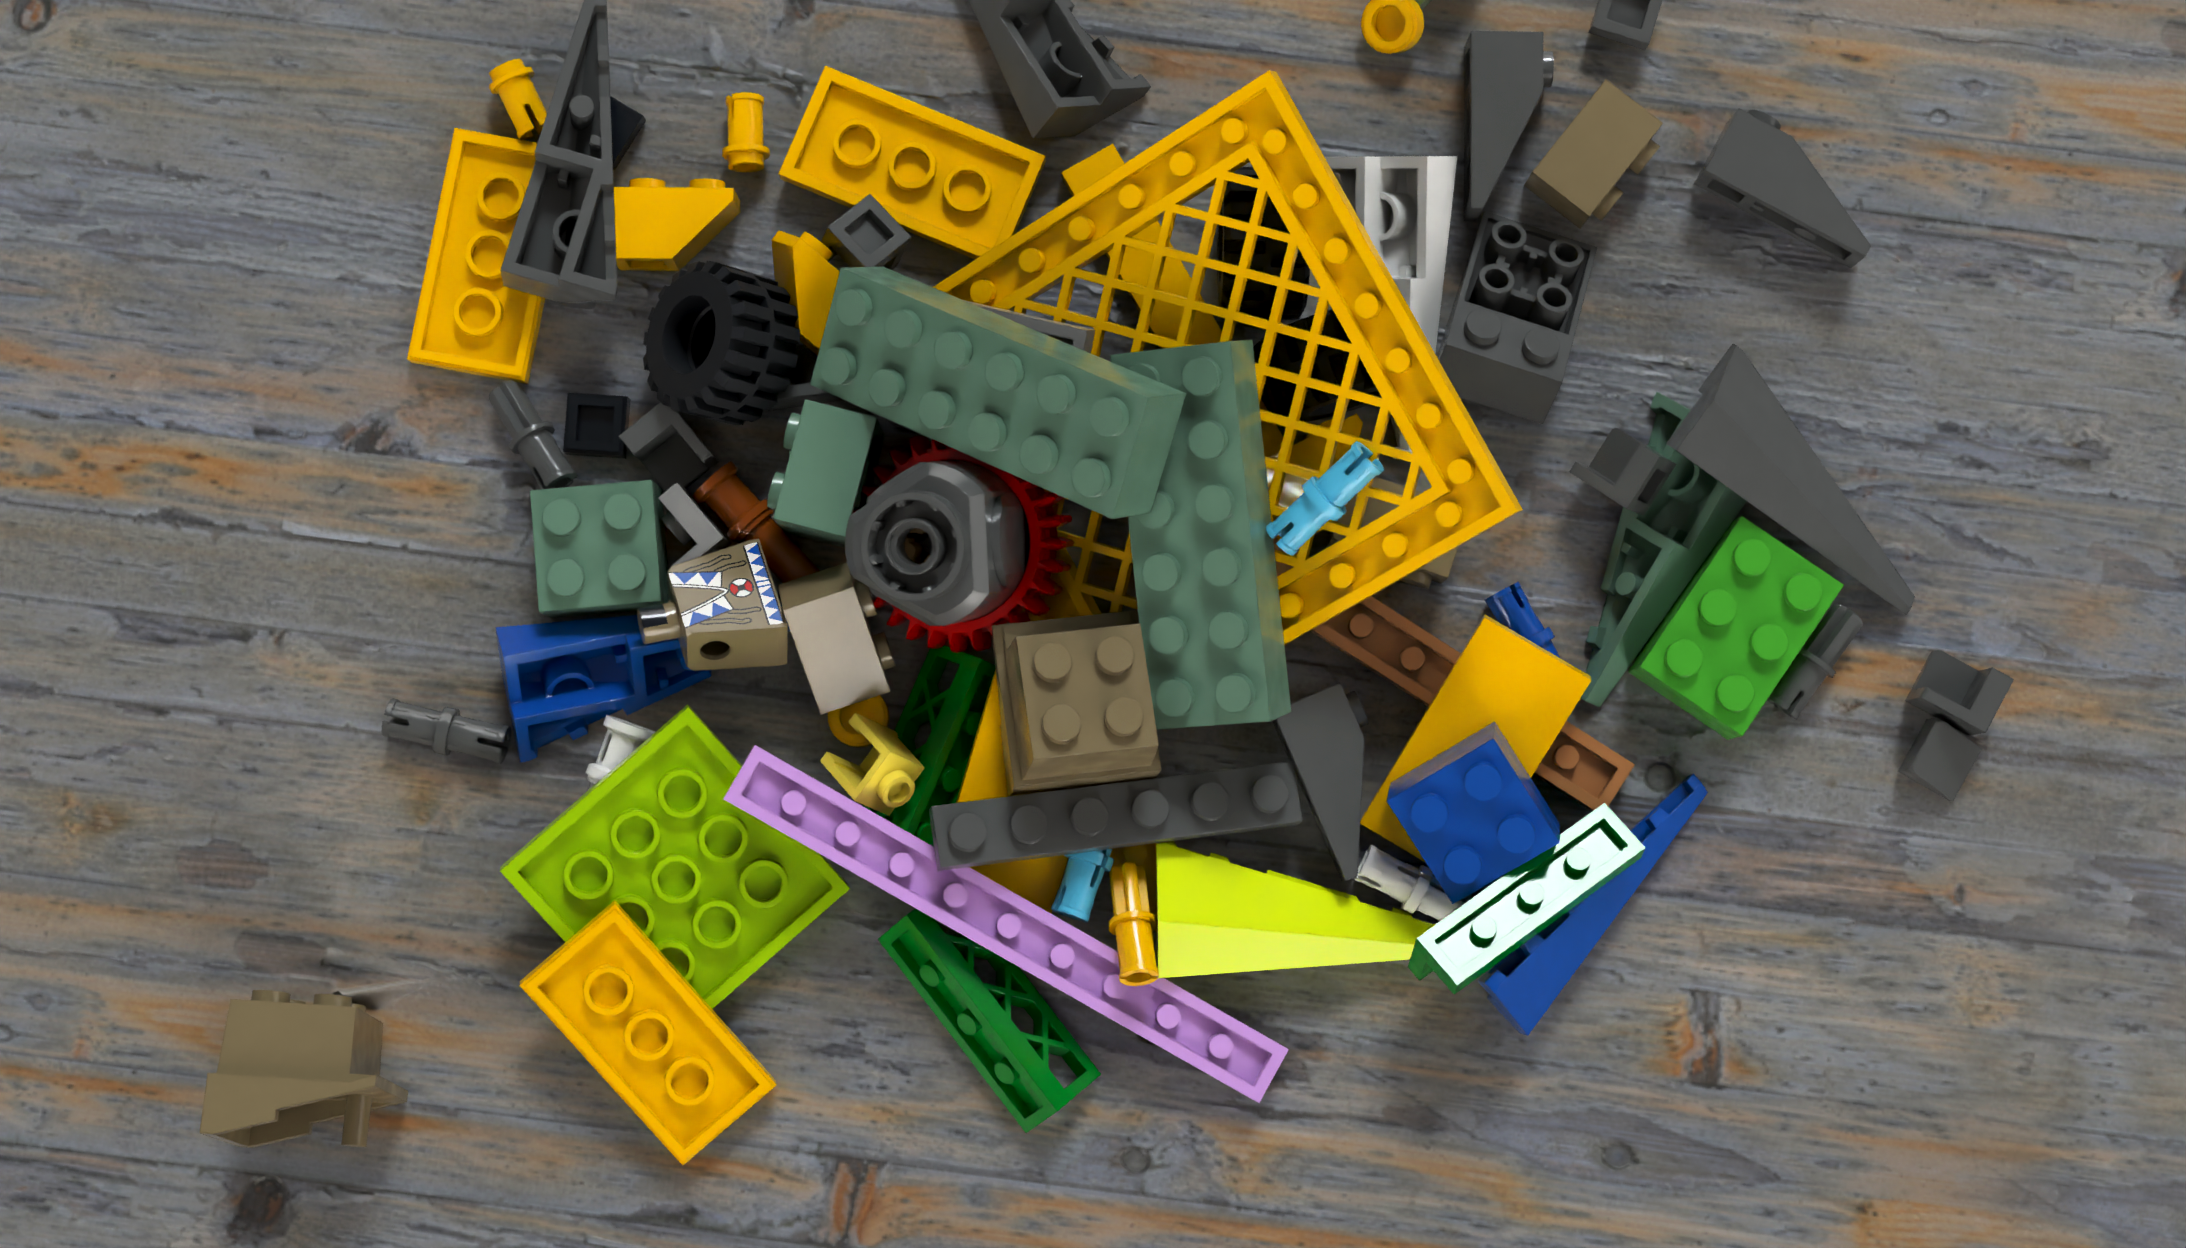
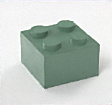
M807 399L804 401L801 414L791 413L783 440V448L789 449L788 465L785 473H775L767 501V507L774 509L773 519L785 533L845 548V535L849 517L853 514L854 509H860L867 504V496L862 493L863 486L872 485L875 476L873 468L878 464L885 438L877 417Z
M653 480L530 490L538 608L540 613L550 618L637 611L638 608L668 603V562L665 523L661 519L664 516L663 503L658 498L662 495V489Z

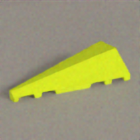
M1174 841L1156 843L1158 978L1410 960L1416 938L1435 925L1413 918L1407 911L1394 907L1392 911L1369 905L1360 902L1357 896L1271 870L1263 873L1230 863L1227 857L1212 852L1210 856L1177 847Z

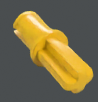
M1124 862L1122 865L1112 867L1109 872L1114 917L1109 920V931L1116 935L1120 969L1119 981L1128 986H1142L1158 979L1157 976H1159L1152 931L1157 928V917L1150 913L1145 869L1142 866L1136 865L1135 862Z

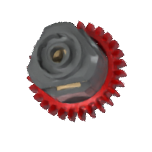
M915 436L909 440L912 454L903 448H896L890 451V456L896 469L889 465H877L873 468L874 473L883 483L882 486H863L862 493L867 496V504L860 509H854L853 514L849 517L846 528L845 553L850 574L854 579L867 585L872 593L877 596L874 599L876 608L888 605L894 608L886 622L887 625L893 627L910 620L906 639H920L928 631V648H941L948 639L950 651L955 653L966 651L969 641H971L976 651L989 649L991 647L993 625L1031 621L1027 611L1035 616L1046 615L1050 608L1040 597L1041 593L1053 596L1063 591V588L1050 579L1051 573L1066 572L1071 569V565L1061 559H1057L1056 554L1057 550L1074 545L1072 539L1058 537L1057 527L1071 522L1072 517L1071 515L1063 514L1054 515L1052 506L1056 505L1064 497L1055 493H1045L1043 488L936 440L931 439L930 443L927 437Z

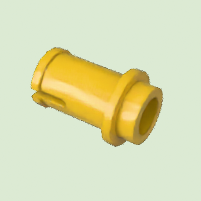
M513 59L492 69L489 72L492 79L489 89L492 94H499L517 131L518 138L520 140L532 138L533 134L531 131L534 130V126L538 135L541 134L547 111L531 80L535 75L532 67H525L522 59Z
M749 92L734 93L732 96H726L728 146L722 149V157L728 160V168L732 171H760L764 169V160L770 156V149L764 146L763 140L764 97Z

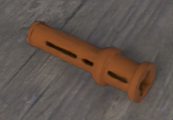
M732 461L711 475L693 494L692 498L698 504L706 503L729 528L726 535L733 542L742 543L759 538L768 567L782 583L820 571L771 518L773 510L767 507L768 500H759L737 477L738 468Z

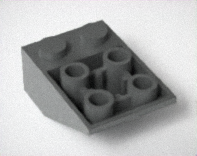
M1483 212L1437 355L1460 398L1540 424L1544 423L1563 382L1597 247L1493 213Z

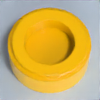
M1371 0L1362 14V34L1366 42L1378 52L1392 54L1408 51L1417 44L1422 36L1424 29L1423 12L1415 0Z
M880 695L828 712V724L834 736L844 744L852 747L872 745L864 735L856 732L848 723L854 713L885 727H888L889 710Z

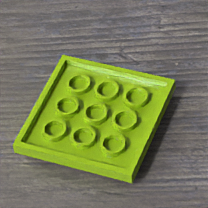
M688 704L500 867V872L564 942L569 940L615 900L712 1009L850 889L848 883L823 855L723 799L742 765Z

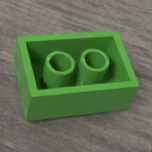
M1741 516L1732 521L1672 605L1628 672L1727 740L1741 737L1844 584Z

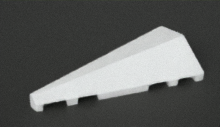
M1457 156L1325 157L1436 354ZM1390 414L1397 442L1396 448L1412 452Z

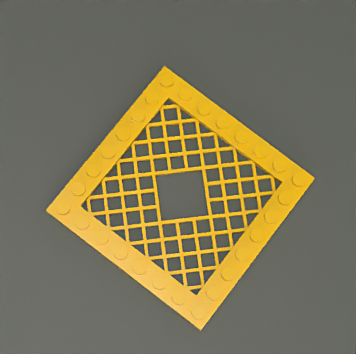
M1269 70L933 286V288L962 300L1026 314V310L1029 309L1054 316V321L1065 323L1068 320L1093 327L1095 335L1091 354L1098 357L1105 331L1133 338L1131 352L1143 351L1145 342L1165 348L1191 346L1192 344H1188L1196 311L1225 318L1219 342L1232 341L1236 322L1266 329L1258 363L1255 362L1259 405L1267 376L1297 384L1288 417L1260 409L1261 420L1286 427L1278 459L1265 456L1266 467L1275 470L1269 491L1272 522L1275 516H1280L1287 509L1278 505L1286 473L1305 479H1310L1312 476L1320 478L1333 465L1338 442L1352 445L1356 441L1361 442L1373 453L1368 458L1371 462L1374 459L1379 460L1380 454L1411 462L1403 495L1372 487V479L1358 492L1349 526L1329 520L1320 528L1346 536L1345 538L1310 558L1309 554L1314 535L1299 548L1297 556H1291L1275 550L1277 562L1294 566L1277 576L1284 645L1523 510L1276 71ZM1250 162L1259 179L1234 172ZM1228 181L1258 188L1249 222L1220 215ZM1214 185L1208 212L1183 205ZM1268 195L1289 233L1261 226ZM1176 214L1206 221L1197 255L1169 247ZM1163 217L1157 244L1132 237ZM1217 224L1247 232L1238 266L1209 258ZM1258 235L1288 243L1280 277L1250 269ZM1126 246L1154 253L1147 286L1118 279ZM1112 250L1107 275L1082 269ZM1298 250L1301 252L1320 288L1291 280ZM1166 257L1195 264L1187 298L1158 290ZM1206 268L1236 275L1228 309L1198 301ZM1076 278L1104 285L1096 318L1068 310ZM1247 278L1277 286L1269 320L1239 312ZM1062 281L1057 307L1033 301V299ZM1115 289L1144 296L1136 329L1108 321ZM1288 290L1319 297L1310 331L1280 323ZM1155 300L1184 307L1176 340L1148 333ZM1329 304L1350 342L1322 335ZM1278 333L1307 341L1299 374L1269 366ZM1319 344L1349 352L1341 386L1311 378ZM1360 359L1381 397L1352 389ZM1308 387L1338 395L1330 429L1300 421ZM1349 399L1380 407L1372 441L1341 432ZM1390 414L1412 452L1383 444ZM1297 430L1327 439L1319 471L1289 463ZM1422 468L1432 487L1414 497ZM1043 489L1045 493H1052L1046 489ZM1369 497L1399 505L1397 508L1361 528ZM1066 498L1052 506L1054 515L1061 514ZM1093 510L1091 511L1085 538L1057 530L1058 537L1072 539L1074 541L1073 546L1082 548L1078 569L1066 548L1057 550L1056 558L1071 565L1069 571L1051 573L1050 579L1060 585L1063 591L1053 596L1041 593L1040 597L1048 605L1050 611L1042 616H1035L1027 611L1031 621L1102 614L1092 596L1112 601L1109 613L1121 612L1123 605L1138 609L1137 598L1126 595L1133 567L1130 534H1128L1125 550L1097 542L1103 515ZM1094 552L1122 560L1115 591L1086 583Z

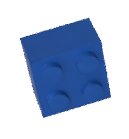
M1496 722L1484 727L1390 783L1387 796L1389 806L1452 904L1560 843V823Z

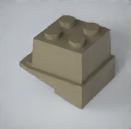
M1138 610L992 626L1001 716L1000 728L1008 796L1153 779L1158 776L1161 771L1158 750L1159 742Z
M253 990L251 1000L230 999L217 1073H207L200 1134L238 1147L253 1148L312 1134L313 1124L345 1117L341 1145L366 1147L371 1111L407 1102L408 1090L380 1076L383 1023L367 1014L366 1006L353 1004V998L333 994H315L313 1004H306L303 1001L290 999L291 994L286 992Z

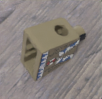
M759 538L672 566L667 571L668 603L637 609L638 625L644 645L678 638L686 667L693 671L767 667L787 664L788 625Z

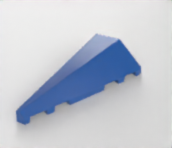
M637 615L495 627L502 677L520 763L537 758L538 748L568 734L572 740L588 734V725L606 717V715H611L622 709L626 715H629L712 676L711 670L693 671L686 667L678 638L644 645Z
M1690 774L1630 830L1646 847L1638 861L1502 959L1477 980L1489 993L1487 999L1520 1034L1527 1036L1530 1034L1708 792L1704 785L1694 774Z

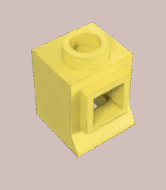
M854 713L848 723L856 732L864 735L873 745L871 751L860 766L830 752H826L820 762L854 801L890 816L896 807H900L910 800L915 791L914 782L925 767L900 741L896 731Z

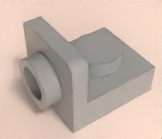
M676 482L658 497L669 510L661 519L684 546L692 539L697 543L672 566L727 548L731 544L689 492Z

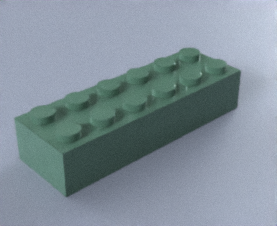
M883 266L845 267L840 269L810 385L1111 519L1151 512L1186 393Z
M1226 341L1110 355L1111 362L1186 393L1151 512L1128 516L1138 617L1142 631L1156 729L1271 722L1292 711L1274 540L1271 539L1266 531V526L1272 521L1253 341Z

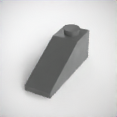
M1471 31L1464 46V221L1476 222L1543 93V87L1552 86L1554 58L1552 51H1543V32Z
M1738 108L1726 123L1694 184L1849 268L1855 266L1867 255L1871 245L1795 139L1781 131V124L1772 116L1758 110L1746 112Z
M1337 683L1291 703L1292 712L1272 722L1289 761H1293L1295 775L1341 881H1347L1358 876L1365 738L1360 728L1369 723L1356 692L1352 691L1345 694L1341 683Z

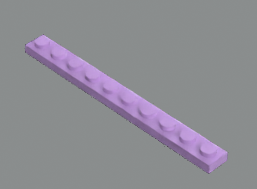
M756 745L751 749L723 798L741 810L1260 1103L1289 1050L1165 978H1158L1156 981L1142 986L1122 984L1119 981L1120 969L1118 952L970 867L937 871L935 851L932 845Z

